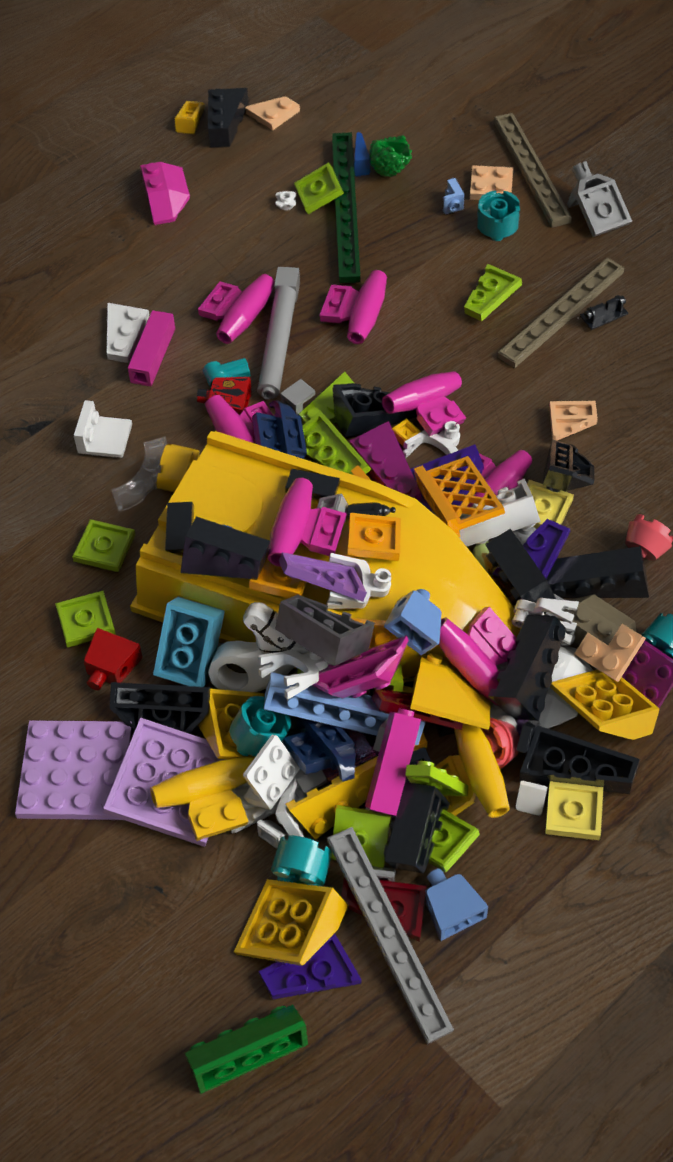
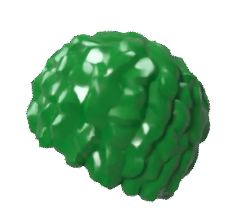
M404 135L372 141L369 149L370 164L380 176H396L412 159V150L409 149V144H407L408 142Z

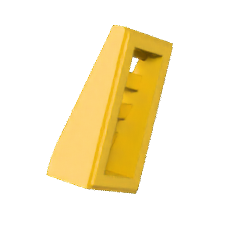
M186 101L175 117L176 132L194 134L202 116L205 103Z

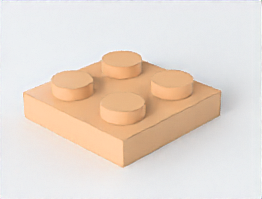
M472 165L470 200H480L481 196L490 191L502 194L503 191L512 193L513 167Z

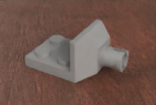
M586 161L582 165L579 163L572 167L577 184L572 189L567 206L570 208L579 204L593 237L632 222L614 179L601 174L592 175Z

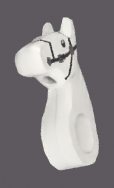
M255 602L246 609L243 622L253 631L256 642H225L218 647L208 674L211 683L217 689L259 692L267 688L270 674L263 678L259 677V668L269 665L270 662L260 665L258 663V655L287 650L297 651L303 655L309 653V651L295 641L286 638L284 634L275 629L278 616L276 611L264 603ZM226 664L239 665L247 673L234 672ZM283 665L273 672L287 675L295 666Z

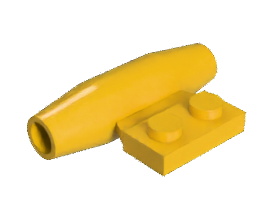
M463 723L462 730L454 728L459 755L448 756L435 766L436 768L447 770L448 775L458 776L459 781L468 785L467 796H444L450 802L447 811L456 816L472 805L477 796L489 817H500L510 809L502 773L490 743L481 728Z
M251 756L220 760L178 773L150 787L153 803L156 808L189 804L188 819L196 841L248 825L249 821L241 799L232 790L247 783L243 774L254 758Z

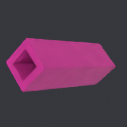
M152 310L128 366L130 383L152 387L175 331L173 314Z
M399 708L398 713L389 712L365 807L371 810L394 816L397 814L406 780V767L410 764L421 719L414 718L415 712Z

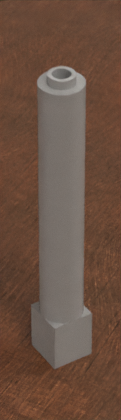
M278 267L275 295L257 388L258 394L265 399H274L280 393L295 302H297L300 287L299 268Z

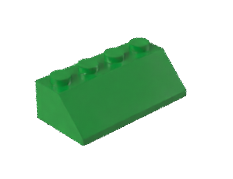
M294 1005L288 1007L279 1006L264 1018L250 1019L243 1025L244 1027L235 1031L226 1030L220 1033L215 1040L208 1043L199 1042L193 1045L185 1055L200 1093L209 1091L307 1046L306 1024Z

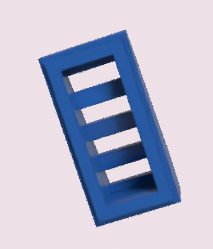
M361 132L356 134L355 176L371 173L370 156Z

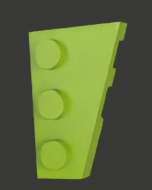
M487 264L485 274L478 280L476 290L472 291L464 306L465 314L483 321L522 285V279Z

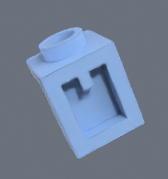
M455 178L447 180V189H445V196L443 197L444 214L464 210V193Z

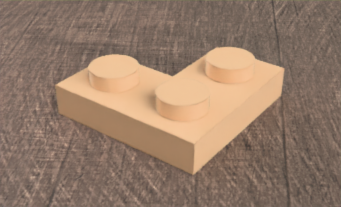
M621 624L609 645L587 633L574 654L618 682L646 638Z

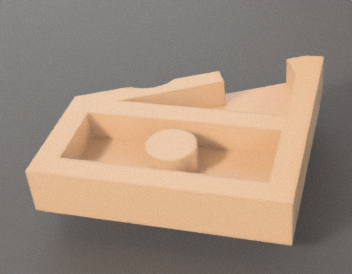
M286 96L245 107V112L248 116L272 131L300 111V105Z
M550 401L549 412L552 440L558 441L597 424L596 401Z

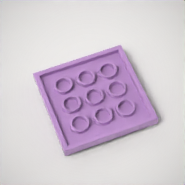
M140 718L103 808V813L205 847L208 838L196 841L188 819L189 804L156 808L151 797L150 787L178 773L228 759H217L209 743L204 738Z
M29 721L15 812L17 819L123 820L103 813V808L131 742V727L126 726L124 722Z

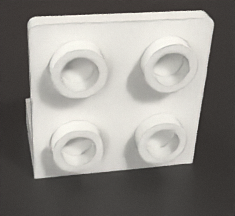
M85 400L74 433L77 452L122 458L131 431L132 420L101 417L99 412L95 410L94 401Z
M276 735L270 736L243 774V777L251 786L244 795L245 800L248 804L269 810L274 807L300 770L295 760Z

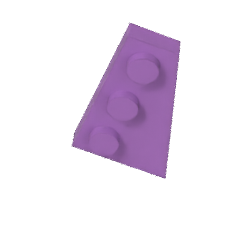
M284 552L280 556L279 563L284 574L309 582L362 602L364 601L367 592L354 567Z

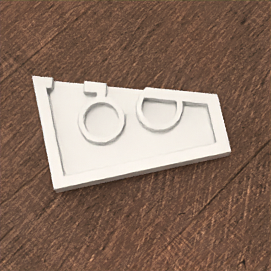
M108 303L107 357L109 360L129 363L148 321L149 310Z

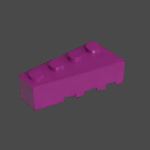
M389 421L350 440V445L372 469L366 474L371 481L413 497L421 503V492Z

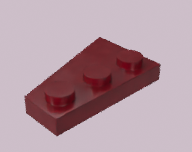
M374 689L372 700L378 709L384 713L389 714L390 711L398 713V709L401 708L415 712L414 718L462 730L463 723L410 709L412 693Z
M344 877L341 898L348 904L347 909L364 916ZM379 880L407 937L420 942L427 886Z

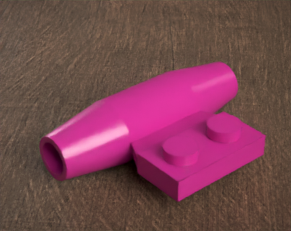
M380 270L372 271L360 291L353 289L352 286L331 285L319 315L320 320L332 323H342L343 321L350 320L347 338L354 344H362L374 327L384 301L387 282L386 274Z
M262 274L246 287L243 292L238 286L219 282L198 308L199 316L216 321L223 319L216 335L221 342L230 344L250 326L266 305L275 286V281L269 275Z
M455 371L431 374L403 384L382 399L383 408L389 414L416 409L417 420L429 436L445 430V424L449 421H455L456 424L460 425L466 419L456 403L446 398V396L459 389L462 385L461 377Z
M220 395L211 397L205 403V407L217 432L255 444L252 416L256 412L274 416L264 401L245 408L240 416Z
M518 450L497 467L492 462V459L479 454L484 465L481 475L496 496L498 495V490L507 487L508 490L517 487V482L523 479L533 462L532 457L524 450ZM476 492L474 496L483 497L485 493ZM469 503L467 507H473L474 503Z
M296 478L281 501L271 530L268 560L275 566L281 567L279 559L282 552L294 554L300 542L312 552L330 556V553L336 552L347 513L326 507L311 509L313 485L308 479Z
M484 607L469 624L468 634L447 617L442 618L439 646L444 654L473 688L498 706L488 695L491 689H496L499 684L496 678L500 671L496 665L508 661L507 656L510 650L513 651L517 647L516 637L490 607Z

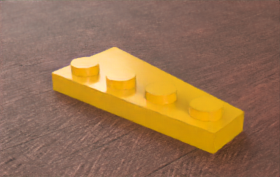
M378 756L356 767L354 779L342 782L340 776L331 780V785L319 791L315 788L307 792V797L298 802H295L293 799L286 803L289 811L315 840L334 826L337 805L358 808L366 802Z

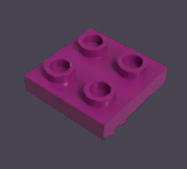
M644 641L622 677L660 708L673 687V659L647 641Z

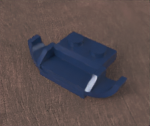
M275 400L269 403L270 408H275L276 413L274 416L259 412L252 416L256 444L304 459L307 450L301 416L296 415L289 405Z
M298 718L296 727L298 730L305 728V732L285 737L283 745L303 772L309 774L331 768L332 770L338 769L342 782L354 779L355 743L345 731L338 726Z

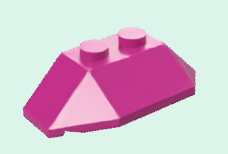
M163 162L141 165L140 172L154 225L174 222L178 217L177 215L190 199L182 167Z
M407 635L370 648L368 651L336 666L328 664L326 669L319 671V681L312 686L342 699L349 696L357 698L374 687L376 690L387 687L396 673L409 641Z

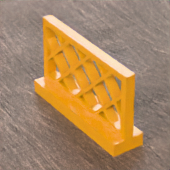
M469 456L428 471L425 470L423 465L414 468L418 488L430 508L458 537H460L459 530L505 514L503 505ZM464 466L468 467L466 471L457 470L458 468ZM439 475L445 476L443 479L433 478ZM452 477L460 478L458 482L450 481ZM467 479L476 480L474 484L465 483ZM445 487L454 488L452 492L443 491ZM460 490L469 491L467 495L458 494ZM476 492L485 493L483 497L474 496ZM453 500L462 501L460 506L451 504ZM469 503L478 504L476 508L467 507ZM485 505L495 507L490 510H483ZM462 514L471 515V517L460 520Z

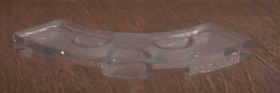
M166 437L144 442L145 458L138 473L127 483L111 490L118 512L137 505L153 489L157 488V475L161 473L162 465L159 464L167 444Z

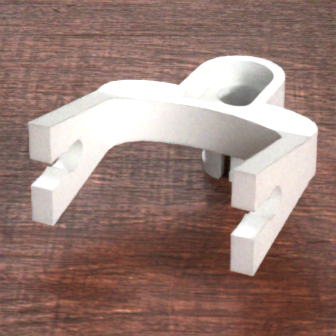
M449 421L445 424V430L439 434L436 433L429 436L423 430L404 441L403 447L405 450L403 454L405 459L421 443L432 444L446 455L458 451L456 446L460 440L459 424H456L455 421Z
M330 553L328 562L355 568L367 594L362 602L330 591L329 600L326 604L328 609H362L368 604L370 596L385 597L389 593L391 587V573L389 570L381 568L373 574L370 572V567L365 560Z
M539 598L535 603L520 599L517 600L513 610L515 615L512 619V624L517 628H521L527 615H544V612H549L566 621H560L565 626L566 631L575 632L577 623L573 622L574 614L564 612L562 609L566 608L576 611L579 602ZM565 633L563 642L570 645L573 635Z
M287 650L258 655V663L260 665L270 662L269 665L259 668V677L261 678L288 664L304 672L284 676V684L286 686L297 683L295 686L284 690L287 700L319 681V671L328 667V663L313 652L302 655L297 651Z

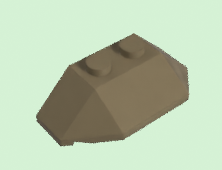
M594 594L567 600L579 602L576 611L564 610V612L574 614L573 622L577 623L574 632V642L578 645L581 644L587 633L609 645L621 624L637 632L636 623L633 619Z

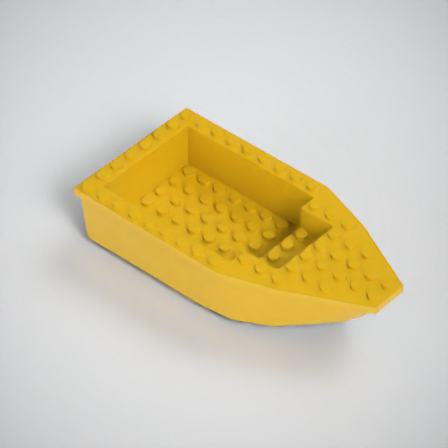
M210 431L207 436V445L197 461L193 460L168 502H193L194 520L197 516L270 541L276 515L281 501L286 494L285 486L291 469L340 478L337 494H343L348 505L377 502L385 504L390 508L395 507L396 512H390L386 517L401 518L399 561L347 556L349 531L347 514L335 554L365 560L370 567V572L373 574L381 568L389 570L391 573V587L385 597L370 596L365 608L328 609V611L341 616L343 612L352 614L351 618L387 621L399 599L413 590L425 589L430 593L429 601L441 610V619L447 617L467 634L470 627L469 624L484 607H490L516 638L521 628H517L512 624L515 606L458 535L417 499L377 482L227 434ZM312 498L311 509H317L319 499ZM166 505L158 519V527L148 544H143L140 549V558L136 563L137 595L130 605L131 611L163 622L167 603L177 597H181L225 611L219 638L220 643L227 641L256 642L253 631L243 622V616L248 606L255 602H261L278 613L280 602L288 598L249 589L250 579L180 573L183 553H171L165 550ZM301 542L294 552V555L329 561V556L309 551V548ZM307 582L302 596L326 605L331 590ZM439 644L424 653L426 655L428 653H435L449 661ZM408 645L399 663L403 678L416 676L421 655Z

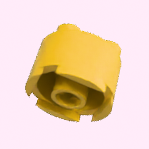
M166 444L159 464L162 466L161 473L157 475V488L175 492L193 460L197 461L199 458L200 450Z

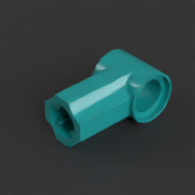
M242 358L225 364L217 361L209 362L204 366L203 374L211 389L213 379L250 377V370L246 358Z

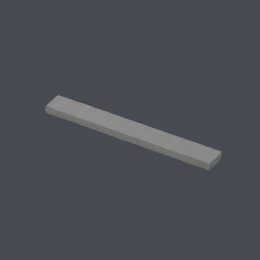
M350 827L328 837L327 842L426 1043L429 1044L453 1032L454 1029L355 831Z

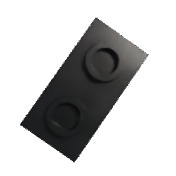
M617 295L613 299L606 301V304L601 303L594 307H588L584 313L580 314V317L593 330L628 315V312L623 307V304L626 303L625 297Z

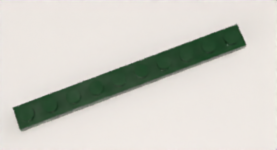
M352 132L332 133L334 173L344 193L335 198L339 283L361 282Z

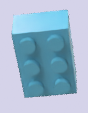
M181 597L168 602L153 675L187 686L204 687L211 681L208 671L217 651L225 611Z

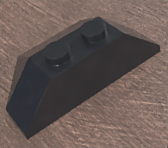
M552 440L544 469L543 486H547L546 488L550 491L560 492V490L570 491L593 485L595 480L593 464L584 455L578 453L575 445Z
M111 682L110 709L118 715L126 726L131 727L133 733L140 718L191 734L209 713L210 687Z

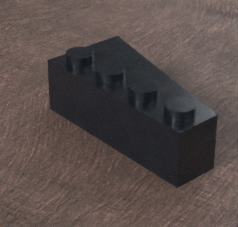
M641 546L557 558L546 578L552 592L560 598H580L593 594L599 598H649L647 575Z
M527 615L516 638L517 647L513 651L510 650L507 656L509 664L505 671L500 670L496 678L499 684L496 689H491L488 695L507 715L512 716L514 719L539 721L541 712L545 708L546 694L552 683V674L555 664H557L561 643L565 638L566 628L556 616Z
M537 725L520 771V783L521 781L549 786V782L553 781L603 787V792L630 794L640 759Z

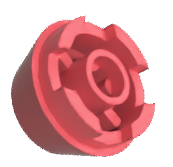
M638 514L633 521L629 522L625 544L628 548L641 546L643 559L655 561L672 548L673 536L668 535L671 530L655 519L653 522L643 520L644 515Z
M490 718L489 730L483 728L481 730L490 743L499 768L502 769L518 755L519 751L516 749L520 736L512 724Z

